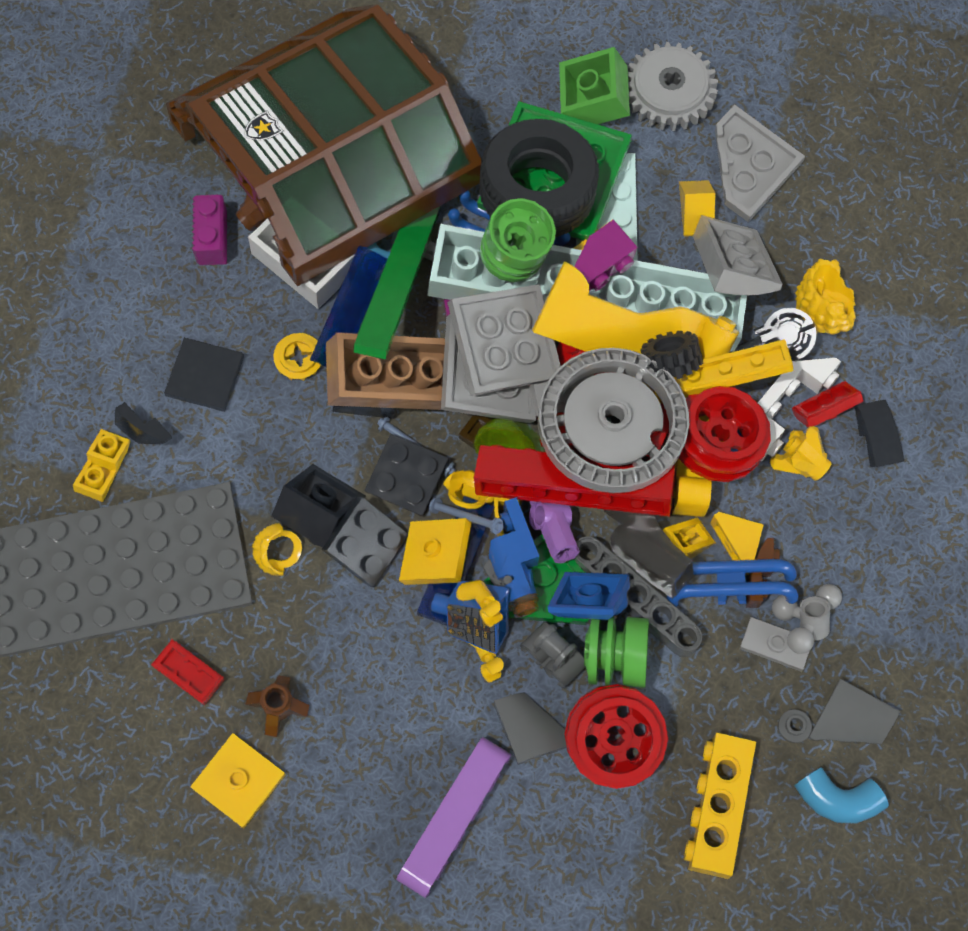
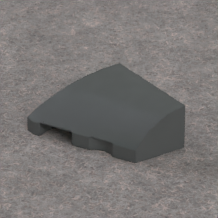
M840 679L808 738L813 741L832 740L848 743L882 744L900 711Z
M518 693L494 700L495 710L518 765L567 748L564 735L565 729L527 694Z

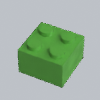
M615 47L559 62L561 114L594 124H601L630 116L628 66Z

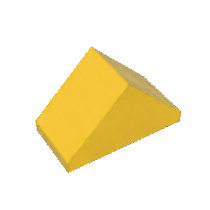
M709 180L679 181L684 237L693 236L701 215L715 219V191Z
M722 512L714 514L710 524L731 559L755 560L764 525Z
M698 517L665 527L657 541L658 546L673 566L679 563H686L716 543Z

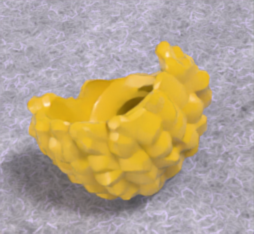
M818 259L811 268L807 269L795 292L796 309L802 310L811 316L819 333L831 335L850 331L856 319L854 291L844 284V280L840 276L841 268L836 259L832 261Z

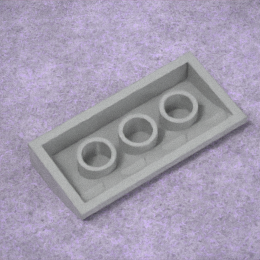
M701 215L693 238L714 291L733 295H759L781 290L783 284L757 230Z

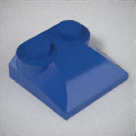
M565 572L548 605V612L563 618L608 620L612 616L620 614L628 606L629 574Z

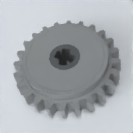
M666 42L665 47L661 48L658 44H654L653 51L645 48L643 56L636 54L634 63H629L628 65L629 104L632 103L631 112L639 111L640 121L648 118V126L650 127L655 122L659 123L660 130H663L665 125H670L671 130L675 131L676 125L679 124L685 130L689 121L697 125L699 117L705 119L708 110L713 108L718 91L716 90L718 80L714 79L716 71L715 69H709L710 61H702V53L699 52L695 55L692 52L691 46L684 49L681 43L674 47L669 42Z

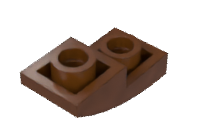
M767 538L755 560L780 559L779 549L774 548V538ZM773 572L750 573L748 582H766L767 579H762V577H771ZM746 595V608H759L763 599H767L768 595Z

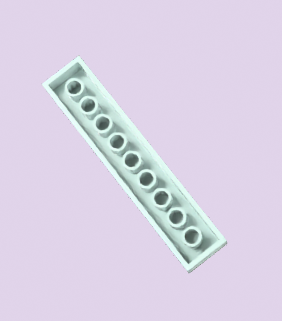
M440 224L428 296L451 300L540 284L545 303L563 262L565 261L575 266L582 250L553 245L536 275L526 281L509 282L500 280L491 274L483 264L480 245L484 232ZM634 260V264L622 274L616 272L609 277L610 281L598 291L592 289L589 291V294L637 313L682 306L715 319L723 316L735 322V329L739 332L730 352L735 351L742 339L747 295H733L714 291L709 276L706 273Z

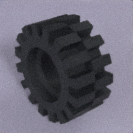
M671 331L667 332L665 336H662V334L656 335L657 339L650 338L647 340L648 343H644L641 348V354L647 356L651 361H656L657 368L652 362L649 365L655 373L659 369L668 371L673 377H677V379L683 378V374L687 376L693 374L692 370L697 371L700 368L699 366L703 364L698 337L690 331L684 334L683 331H677L676 334H673ZM664 372L665 380H669L668 376Z

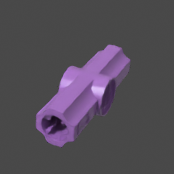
M530 501V525L535 530H541L554 562L565 563L568 560L575 559L580 550L570 528L572 521L570 506Z

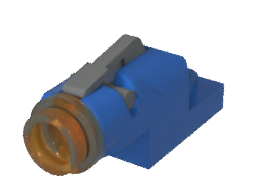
M517 497L504 501V513L500 514L505 531L511 532L491 540L489 560L484 566V571L494 586L508 588V610L513 612L515 618L530 615L539 609L537 602L540 599L534 586L532 569H529L538 565L539 554Z

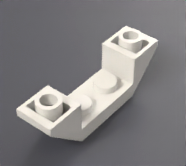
M837 358L792 361L794 371L781 374L760 399L758 404L763 408L768 418L771 442L765 456L760 460L761 462L767 454L773 458L784 444L780 439L785 429L772 420L782 407V404L779 402L785 394L791 397L801 382L817 394L823 386L829 389L839 377L836 370L841 362Z

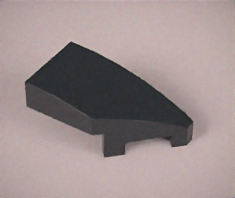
M126 402L115 408L114 424L138 444H164L172 439L170 433L156 418L144 424Z

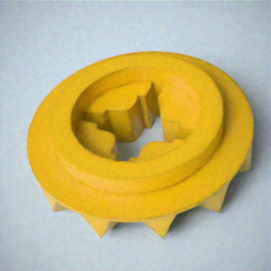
M293 333L281 339L276 345L273 355L274 363L280 374H283L290 380L300 379L304 381L311 375L315 376L317 370L322 366L323 350L320 343L314 337L305 333ZM297 346L302 355H307V357L303 358L301 367H299L295 360H290V358L295 356V347Z

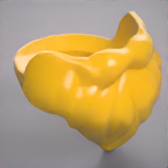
M472 470L453 472L443 483L449 490V499L455 505L462 508H481L485 503H492L494 497L476 495L473 478L474 471Z
M275 523L267 526L255 536V541L252 544V555L256 564L264 573H269L273 576H283L284 568L291 567L301 556V540L290 530H284L280 523ZM281 536L291 539L293 542V552L288 559L282 561L268 559L267 549L271 540Z

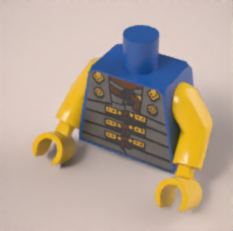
M481 580L460 581L450 596L436 593L432 601L431 610L447 616V632L451 636L469 643L476 649L481 661L486 662L481 665L480 670L487 682L500 678L504 663L501 658H495L509 632L508 588L488 585Z

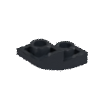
M886 400L856 405L855 412L859 436H865L870 467L904 462L897 427Z

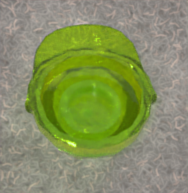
M497 418L487 422L478 430L474 440V448L477 455L480 445H501L505 448H531L535 450L534 443L523 434L519 425L508 419Z

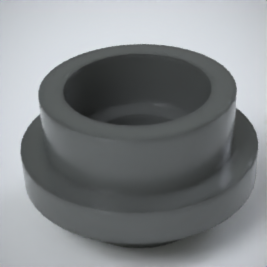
M792 709L786 711L780 717L778 730L786 741L800 743L809 737L812 731V723L806 713ZM790 721H798L801 724V730H792Z

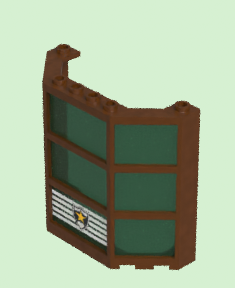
M378 4L347 8L166 103L170 122L186 142L196 137L195 126L256 204L263 219L268 218L276 234L272 237L278 247L281 266L297 287L480 184L482 158L476 150L451 94L446 77L441 72L437 73L431 66L427 55L417 50L411 37L407 33H403L397 27L393 16L389 13L386 14Z

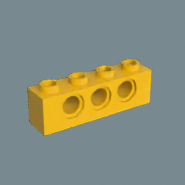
M716 733L712 738V742L706 741L702 760L708 761L706 774L700 773L696 793L702 794L700 807L694 806L690 821V827L696 828L693 841H687L684 853V860L690 861L688 870L725 879L732 877L756 741ZM717 765H728L733 772L732 779L724 780L720 778L716 771ZM711 798H722L727 804L726 812H715L710 805ZM705 831H716L721 838L720 846H709L704 839Z

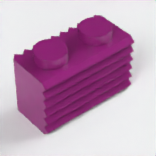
M196 195L192 198L194 202L192 204L194 213L192 215V250L196 262L199 265L227 264V210L223 196Z

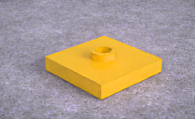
M467 518L410 522L399 581L404 585L460 582L471 522Z
M232 733L190 787L244 829L286 774Z

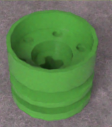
M523 198L508 200L499 205L490 217L480 245L481 259L488 271L500 280L509 282L526 281L536 275L554 244L556 229L553 218L544 207L535 201Z
M614 616L608 619L607 631L601 630V620L591 619L590 627L586 633L584 666L588 675V684L597 685L599 670H605V685H611L614 671H621L624 686L645 688L649 618L627 617L623 631H616Z

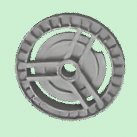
M599 348L571 358L552 375L542 393L538 410V430L546 454L556 468L565 476L579 485L595 491L622 493L642 489L658 481L673 467L687 439L689 411L686 398L673 376L663 369H659L655 373L649 366L652 362L657 368L656 361H651L647 356L627 349ZM608 372L591 376L576 386L567 400L564 415L557 416V405L562 395L570 386L588 375ZM664 372L668 376L669 380H665ZM651 389L662 400L669 420L668 440L660 451L652 443L650 435L655 431H662L663 413L661 405ZM616 416L621 422L613 424L606 417ZM559 426H565L566 433L561 434ZM572 443L581 454L594 462L610 466L632 464L634 467L609 469L596 466L580 458L567 444ZM648 454L652 459L644 462L642 458Z

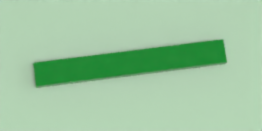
M441 206L399 229L354 343V353L380 359L387 358L437 222Z

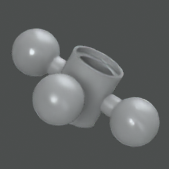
M833 584L822 585L817 590L816 596L804 599L800 607H798L797 602L789 604L783 595L778 596L773 601L772 612L776 618L782 621H788L794 617L800 619V627L793 629L787 637L788 646L793 652L798 654L807 653L812 649L814 640H821L828 636L830 632V610L837 608L842 601V593L837 586Z

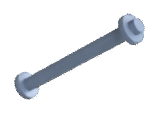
M385 417L378 421V430L382 431L385 429L393 435L422 446L390 424V418ZM453 462L450 465L447 464L444 472L445 477L456 472L454 468L456 464Z
M433 498L429 503L431 513L437 514L440 511L458 518H467L470 522L490 528L493 534H499L503 530V521L500 518L490 520L442 504V500L439 498Z

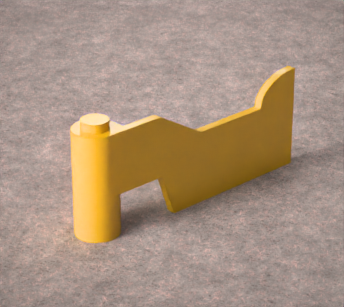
M565 261L532 329L536 334L586 352L599 348H620L640 354L642 345L648 343L647 340L650 338L657 339L656 335L662 334V336H665L667 332L671 331L673 334H676L677 331H683L684 334L690 331L698 337L702 359L729 353L739 334L738 330L735 329L736 323L723 316L715 319L682 306L637 313L589 294V284L582 272Z

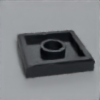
M184 337L164 392L165 396L225 412L244 354Z

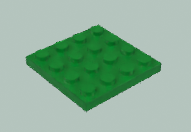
M518 101L509 125L530 119L553 120L574 129L592 146L599 164V178L595 201L591 212L584 222L577 228H574L573 231L568 232L570 237L588 240L589 236L599 228L631 144L632 135ZM540 167L526 168L512 176L518 184L533 191H551L565 184L558 174ZM480 196L477 202L478 208L486 210L482 205Z

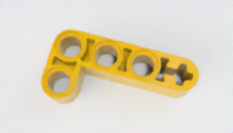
M707 415L699 417L702 421H709ZM678 458L674 465L676 468V478L673 489L675 503L672 515L705 517L710 505L712 482L691 472Z

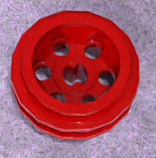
M732 386L713 387L702 391L700 394L689 395L686 398L689 411V430L679 460L691 472L710 481L730 482L746 477L759 465L771 442L770 423L763 408L749 394ZM707 415L709 421H702L699 417ZM737 430L741 432L743 437L737 433ZM731 449L738 450L736 452H730Z
M620 684L599 686L581 696L568 714L564 731L567 752L579 772L597 785L614 789L635 786L650 777L664 759L668 742L666 722L656 704L636 688ZM619 706H627L629 708V713L625 717L617 715V708ZM602 711L604 717L598 723L594 722L592 719ZM642 723L645 725L646 731L643 735H636L634 733L636 724ZM612 726H620L618 729L620 737L615 741L607 740L610 737L607 732L608 729ZM589 735H594L597 738V743L593 747H588L585 744V739ZM636 748L638 754L634 758L628 759L626 756L627 750ZM607 753L614 756L613 763L611 765L603 764V755Z

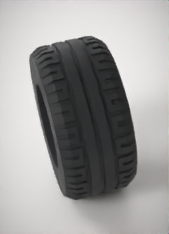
M530 119L511 124L494 135L483 152L479 185L482 205L489 217H491L496 208L508 200L523 198L535 201L544 207L553 218L556 229L555 237L567 234L584 222L593 207L599 178L597 156L592 146L580 133L563 123L547 119ZM540 167L558 174L565 184L551 191H533L518 184L512 176L526 168Z

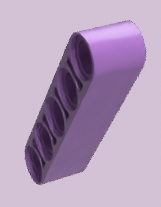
M484 737L480 739L396 879L398 882L422 897L427 898L430 888L435 880H438L452 851L456 850L466 833L467 826L470 821L474 820L483 805L482 802L485 796L492 790L501 775L499 773L505 763H508L512 755L511 753Z

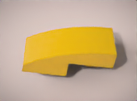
M101 429L86 453L88 460L73 483L74 491L103 502L128 451L130 439Z

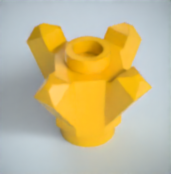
M814 426L806 429V435L803 431L793 430L789 435V441L783 448L785 454H775L770 459V464L774 470L801 474L806 478L810 477L814 481L820 479L831 466V461L827 459V453L823 449L819 429Z

